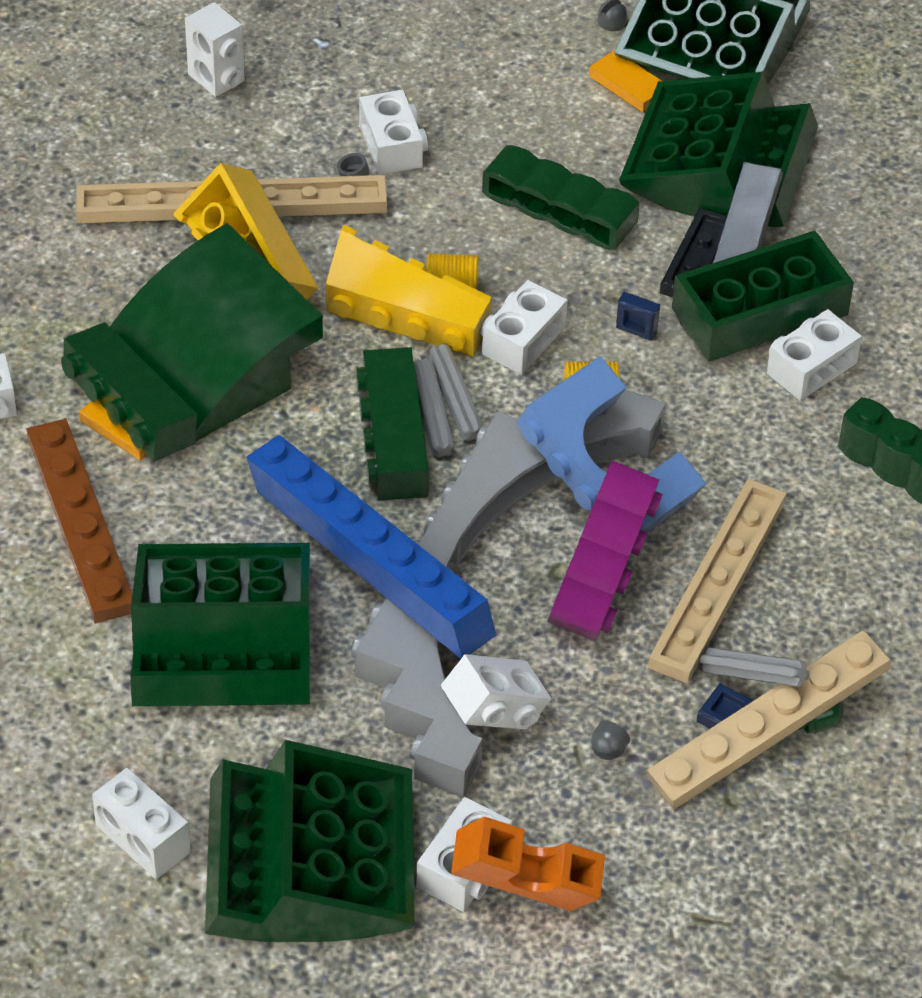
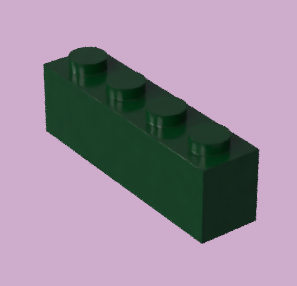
M106 322L64 338V353L61 358L64 373L69 379H74L92 402L99 401L106 409L111 422L114 425H121L130 435L131 441L136 448L142 449L155 462L195 444L197 413Z
M412 347L363 350V367H356L357 392L365 391V397L359 398L361 422H369V428H363L364 452H372L373 459H367L368 484H376L378 501L428 497V464Z

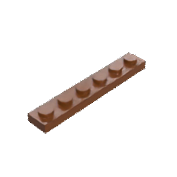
M67 419L26 428L30 447L94 623L131 614L132 592Z

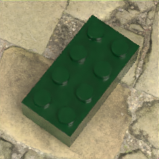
M816 230L675 275L672 309L709 362L775 340L781 336H787L798 329L805 320L811 317L815 318L827 309L839 318L848 316L854 282Z

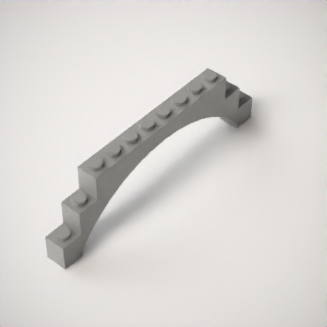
M625 389L612 407L584 426V444L593 462L598 464L633 455L648 458L663 431L666 403ZM496 412L489 426L483 425L476 439V448L472 454L467 453L464 456L455 483H448L442 496L441 507L438 512L432 511L425 524L422 539L420 542L415 541L454 573L477 538L501 514L523 497L545 484L560 478L552 473L548 467L547 460L535 445H531L525 440L520 427L516 424L518 419L500 412ZM386 598L384 603L379 601L375 605L370 618V626L366 633H359L354 641L351 657L355 658V677L385 688L380 702V707L385 709L384 727L415 739L410 753V758L415 760L414 779L464 798L482 764L483 738L470 732L441 687L445 679L439 658L437 639Z

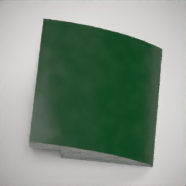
M639 0L614 54L617 57L683 79L763 72L768 85L790 51L810 11V0Z
M763 72L658 81L619 181L621 186L655 204L682 214L695 216L698 209L702 208L728 216L744 162L779 168L783 176L767 227H784L818 129V123L811 103L775 106Z
M226 223L189 246L158 271L122 309L110 327L197 413L196 442L290 390V356L323 338V315L233 227Z
M310 542L138 544L131 601L133 657L130 681L132 707L310 705Z
M286 739L266 769L224 759L221 761L210 778L205 934L261 942H335L385 935L408 930L415 924L412 769Z

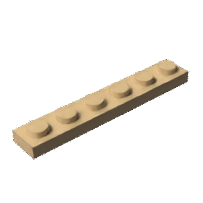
M747 479L654 647L648 661L649 669L687 684L689 683L699 664L701 654L704 655L785 504L786 492Z
M862 630L806 666V671H809V678L804 680L802 686L794 687L779 684L647 769L648 779L673 810H675L890 670L891 660L870 636Z

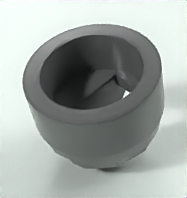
M606 0L601 4L598 12L599 26L608 31L623 29L627 23V9L625 5L621 4L619 0Z
M360 153L347 154L337 163V170L340 176L369 175L367 160Z
M601 721L591 738L592 749L595 755L604 760L618 758L630 742L629 734L621 726L611 721Z

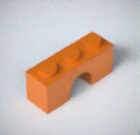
M485 816L457 830L451 869L452 875L569 911L595 902L601 897L605 862L604 854L567 842L555 847L523 844L525 829Z

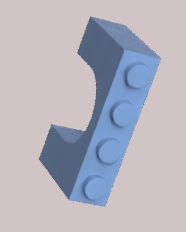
M601 356L530 403L516 422L525 440L531 445H535L547 460L548 467L552 473L563 479L572 490L577 503L589 512L592 510L606 472L593 462L585 448L583 438L584 426L612 407L627 388ZM678 452L647 474L660 479L655 491L663 495L654 517L645 515L640 529L646 532L651 531L691 502L707 484L681 452Z

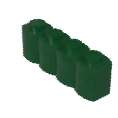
M506 145L483 171L482 192L493 201L506 206H515L521 212L534 219L549 221L566 233L582 235L589 242L604 249L616 250L638 222L640 202L629 193L615 188H605L592 177L578 173L572 174L563 165L551 160L538 159L527 149L518 146Z
M861 397L843 415L838 443L839 449L852 461L871 467L876 475L887 483L905 488L914 500L922 504V430L906 420L894 418L893 414L882 404Z

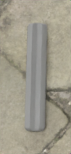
M446 344L433 346L429 350V359L434 363L437 379L463 440L470 442L473 439H477L478 433L483 426L450 347Z
M429 358L423 360L416 359L414 361L418 398L432 454L437 458L449 457L454 453V441L434 363Z
M707 648L704 655L701 654L699 662L702 663L703 671L708 674L794 687L802 686L804 680L809 678V671H806V663L802 660L718 648Z

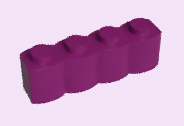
M613 460L611 461L547 622L593 641L596 640L600 631L608 634L617 609L610 607L615 592L624 594L632 574V570L625 568L630 553L639 555L648 533L640 529L645 515L654 517L663 494L655 491L660 479Z

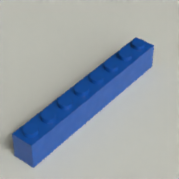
M277 435L246 456L256 490L261 496L460 659L465 654H472L496 636L487 598L281 435Z

